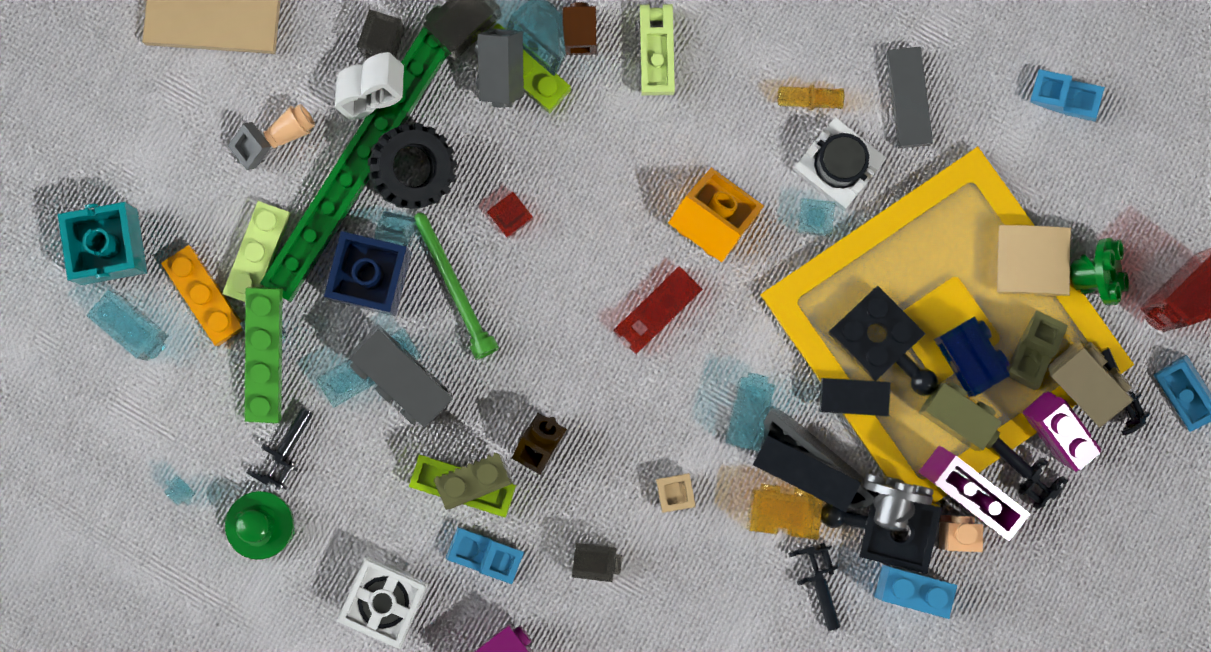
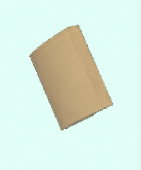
M999 225L997 292L999 294H1034L1035 296H1070L1071 228Z

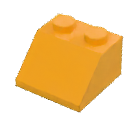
M711 167L685 196L668 224L674 227L679 234L700 246L708 255L715 257L722 263L761 212L764 205Z

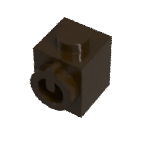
M537 413L521 437L511 459L541 475L556 452L567 429L559 425L555 417L549 418Z

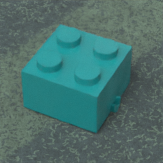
M126 202L104 206L94 203L85 205V209L57 214L68 281L79 285H87L147 274L137 208Z

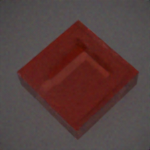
M511 192L487 211L488 215L507 239L534 219L514 192Z

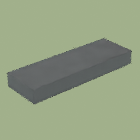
M921 46L888 50L886 58L898 149L930 146L933 143Z

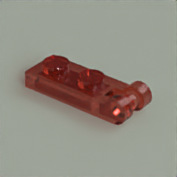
M679 266L613 332L619 338L623 336L631 344L629 348L637 355L703 289ZM638 321L647 329L642 335L633 328Z

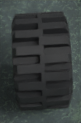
M419 123L403 124L383 134L378 139V142L373 145L370 151L372 152L371 157L368 158V166H370V173L368 175L369 179L374 183L373 188L375 191L383 196L382 199L400 208H424L440 201L441 197L449 192L451 189L449 186L451 182L455 181L456 177L453 172L454 168H457V161L453 160L452 154L455 152L452 146L448 147L446 143L447 138L443 134H437L436 129L424 127L423 124ZM405 147L419 148L426 154L430 162V173L427 180L416 187L402 184L394 173L393 161L395 155Z

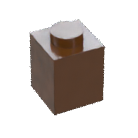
M575 2L570 4V7H563L564 55H597L596 6H589L588 3Z

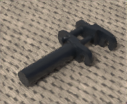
M1109 347L1099 350L1108 361L1104 366L1109 371L1113 367L1119 371ZM1133 391L1129 392L1134 400L1131 403L1137 415L1135 416L1130 404L1126 406L1131 419L1126 422V426L1121 430L1122 435H1127L1140 429L1146 424V418L1150 415V412H1144L1138 400L1142 396L1140 392L1135 394Z
M302 407L277 450L271 449L266 444L262 445L261 448L273 455L275 460L267 475L257 474L252 469H248L246 473L265 485L275 484V489L278 491L280 488L287 490L288 487L285 485V482L292 470L297 472L298 468L294 466V461L291 460L288 463L285 460L292 452L314 413ZM282 464L286 468L279 480L272 476L278 465Z
M1000 437L991 447L1023 478L1027 479L1024 483L1020 484L1018 494L1021 496L1027 494L1034 501L1033 507L1035 509L1045 507V503L1049 499L1054 500L1063 490L1060 485L1062 483L1065 485L1068 482L1064 476H1061L1048 488L1039 480V475L1043 471L1040 466H1045L1048 463L1045 458H1040L1031 467ZM1035 484L1044 490L1039 496L1031 489Z
M821 543L820 548L815 549L811 545L791 551L788 555L789 557L805 553L809 555L814 570L813 574L797 580V584L803 585L806 582H813L827 630L832 631L841 626L827 580L824 579L823 573L828 572L829 575H833V570L838 569V565H832L828 552L832 545L825 546V543ZM822 553L826 568L818 569L814 554Z

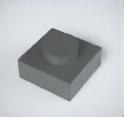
M253 122L243 123L228 144V147L246 170L256 169L272 147Z

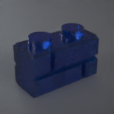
M975 316L963 321L934 339L963 389L967 392L968 397L979 395L1010 376L1007 370L1010 367L1007 357L1000 349H994L989 341L992 337L990 329L984 321H977Z

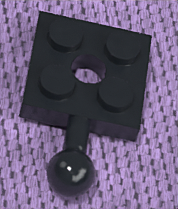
M878 285L828 332L874 381H877L896 363L911 377V387L915 393L921 396H928L936 391L938 387L936 374L929 369H920L906 354L925 333ZM874 324L882 326L886 333L884 341L879 343L871 341L867 335L868 327Z
M913 502L915 513L908 519L907 523L911 530V535L906 540H897L893 537L891 530L875 523L876 508L874 503L870 506L868 516L848 511L844 512L826 503L821 508L820 518L823 524L830 528H838L846 524L865 529L859 557L927 574L943 506L934 503L927 505Z

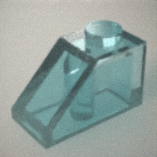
M528 0L511 15L506 30L523 31V50L555 76L559 72L566 55L562 14L549 1Z

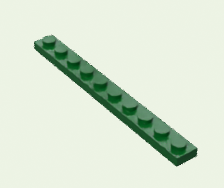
M439 5L436 6L401 61L404 65L403 95L401 100L385 108H376L370 115L366 116L260 282L261 285L270 288H283V298L289 302L293 300L368 182V173H370L368 158L371 157L372 152L370 151L373 145L378 142V139L383 134L406 122L467 26L464 20Z

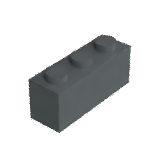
M379 324L350 352L349 359L353 362L350 367L364 380L367 377L371 378L378 385L375 388L378 394L389 403L392 400L396 401L402 407L400 413L413 425L418 422L426 428L453 400L452 392Z

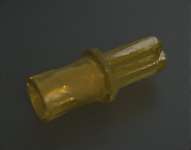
M810 84L809 87L781 86L777 93V103L779 106L808 107L809 111H813V108L843 109L844 88H815L814 84Z

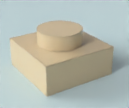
M690 473L656 479L662 513L696 507Z

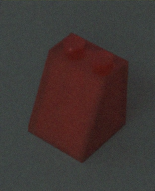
M1211 248L1194 254L1140 307L1146 314L1145 320L1156 330L1166 332L1211 318Z

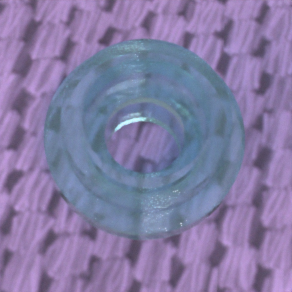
M176 475L171 481L167 479L164 482L168 487L164 493L177 506L182 502L187 506L192 503L190 499L195 495V492L179 476Z

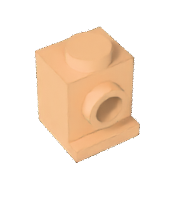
M941 515L939 520V549L946 551L983 552V524L975 523V516Z

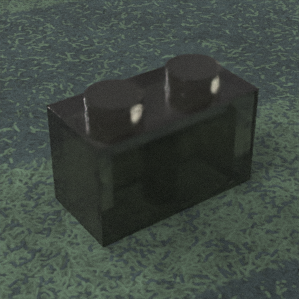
M448 0L443 6L440 7L438 5L426 15V21L423 25L426 33L455 61L477 41L479 33L487 31L502 15L500 6L494 0Z

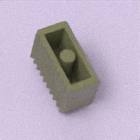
M495 452L493 456L488 455L486 459L475 460L474 464L468 463L467 466H462L461 469L455 468V471H449L448 474L436 476L434 480L446 510L513 484L503 456Z

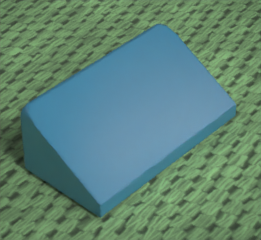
M1187 355L1180 357L1153 374L1189 432L1211 422V392Z

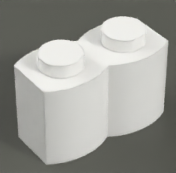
M386 52L371 56L363 64L352 65L343 69L337 75L335 108L349 120L370 115L376 108L394 105L401 100L403 95L404 65L391 53Z

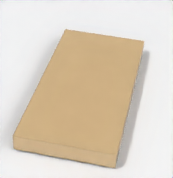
M147 0L142 42L147 46L276 54L281 0Z

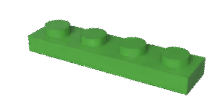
M246 288L245 422L279 423L281 421L283 288Z

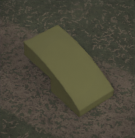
M1037 310L1024 331L1004 376L1033 390L1038 389L1041 386L1051 358L1059 350L1068 325Z

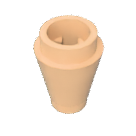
M299 104L296 107L290 106L263 133L269 144L273 148H277L310 134V129L315 127V122L307 109L302 104Z

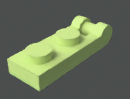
M650 4L640 5L641 96L674 95L673 4H663L662 8H650ZM650 21H662L663 27H650Z

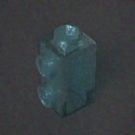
M108 290L86 315L137 359L148 361L150 358L154 359L165 348L166 344L164 341L169 337L166 332L120 293Z
M748 373L747 378H739L723 444L755 452L759 451L765 429L764 421L768 415L775 385L767 383L768 377Z

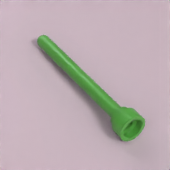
M422 212L417 213L414 216V221L472 337L469 348L475 360L482 359L496 352L499 346L494 336H490L487 331H483L426 214Z

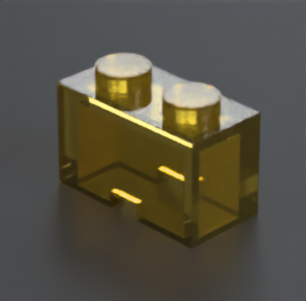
M761 484L760 490L751 489L747 530L777 534L778 528L787 529V535L818 540L822 500L799 488H794V495L780 493L781 486Z

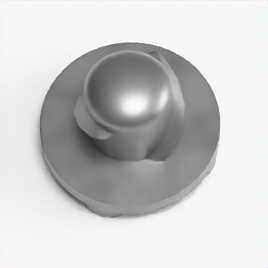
M870 473L866 474L863 482V488L880 493L873 501L876 508L874 521L877 525L888 530L901 531L906 529L908 519L915 513L913 502L927 505L932 504L934 489L915 484L910 485L899 479Z

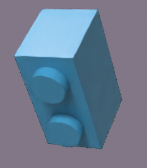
M882 564L874 597L887 603L949 619L957 585Z

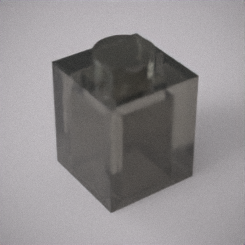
M369 9L357 44V48L362 56H364L365 61L371 56L386 52L391 53L396 58L405 32L402 20Z
M576 541L572 577L613 582V574L620 575L623 555L616 554L617 546Z

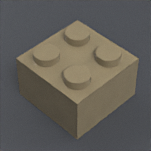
M1078 339L1053 360L1048 368L1051 377L1101 428L1134 401L1128 392L1132 387L1115 367L1109 371L1104 366L1108 361L1091 341L1085 346Z

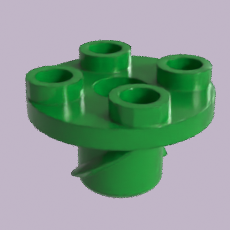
M1112 238L1100 239L1097 243L1095 257L1089 258L1086 254H1082L1080 259L1073 260L1070 266V279L1073 287L1076 290H1081V294L1093 293L1098 289L1105 305H1117L1121 301L1122 292H1128L1129 290L1127 272H1122L1121 260L1124 257L1122 241L1113 240Z
M266 491L251 492L237 499L230 507L225 520V532L230 545L240 555L255 560L267 559L279 554L289 544L295 533L294 517L289 505L278 495Z

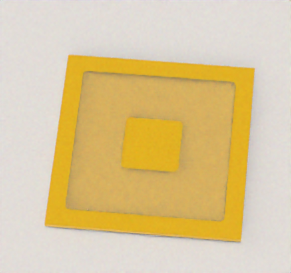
M978 146L760 294L820 382L821 378L874 381L828 332L878 285L925 333L906 354L920 369L933 371L938 378V384L946 383L948 385L950 382H953L967 392L966 398L975 404L980 401L995 410L996 414L994 417L1002 422L997 429L1000 432L999 437L1012 449L1037 433L1022 413L1024 409L1047 391L1053 393L1057 397L1066 400L1071 408L1077 405L1051 377L1049 368H1047L1041 386L1036 390L1004 376L1019 341L1037 310L1068 325L1059 350L1051 358L1050 363L1080 339L1085 346L1091 341L1098 350L1109 347L1121 374L1135 365L1086 296L1081 294V290H1076L1073 287L1071 279L1070 296H1035L1034 294H999L997 292L999 225H1035ZM874 324L869 326L867 330V335L871 341L877 343L884 341L886 333L882 326ZM896 363L877 380L880 382H891L889 416L843 414L885 476L902 480L906 484H915L934 489L932 495V503L934 504L947 494L922 476L919 470L939 445L959 457L978 473L1001 458L992 448L987 449L985 447L982 451H974L920 414L919 410L930 395L921 396L915 393L911 387V377Z

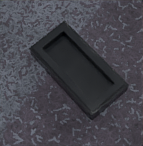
M821 378L819 412L889 416L891 382Z

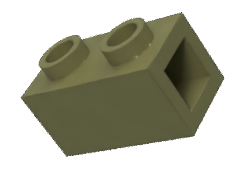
M950 382L948 385L946 383L938 384L936 391L928 397L919 413L974 451H982L985 447L987 449L991 448L1000 435L997 429L1002 423L994 417L996 414L995 410L980 401L975 404L965 397L967 392L953 382Z

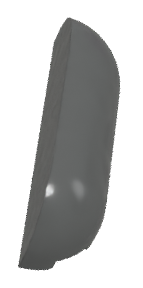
M775 408L769 411L764 421V439L770 433L862 479V483L848 509L866 508L873 504L877 495L873 493L874 491L863 488L864 478L789 415Z

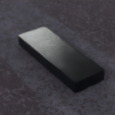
M768 433L753 463V466L844 512L849 508L862 483V479Z

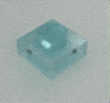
M802 198L800 201L797 233L830 237L833 231L835 202Z
M384 211L375 229V239L408 247L416 229L415 217Z

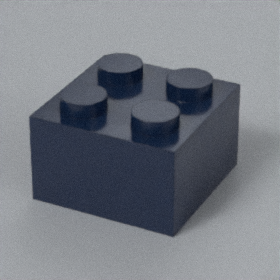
M341 231L324 297L332 302L396 317L412 252L407 246Z

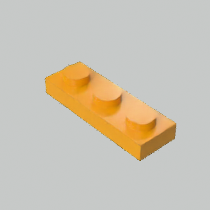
M187 245L161 263L215 346H220L245 329L244 324L225 295L222 294L223 292L192 246Z

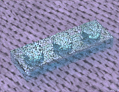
M405 327L390 334L416 360L421 358L419 350ZM350 359L316 377V381L333 408L376 384L369 377L364 380L357 375L350 367L353 363Z

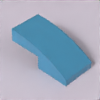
M1038 70L1030 103L1061 114L1096 122L1105 87L1072 81V76Z
M457 526L446 559L479 571L481 574L512 584L524 552Z

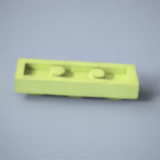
M257 201L224 287L223 295L245 302L247 287H264L260 282L274 262L291 217L290 212Z

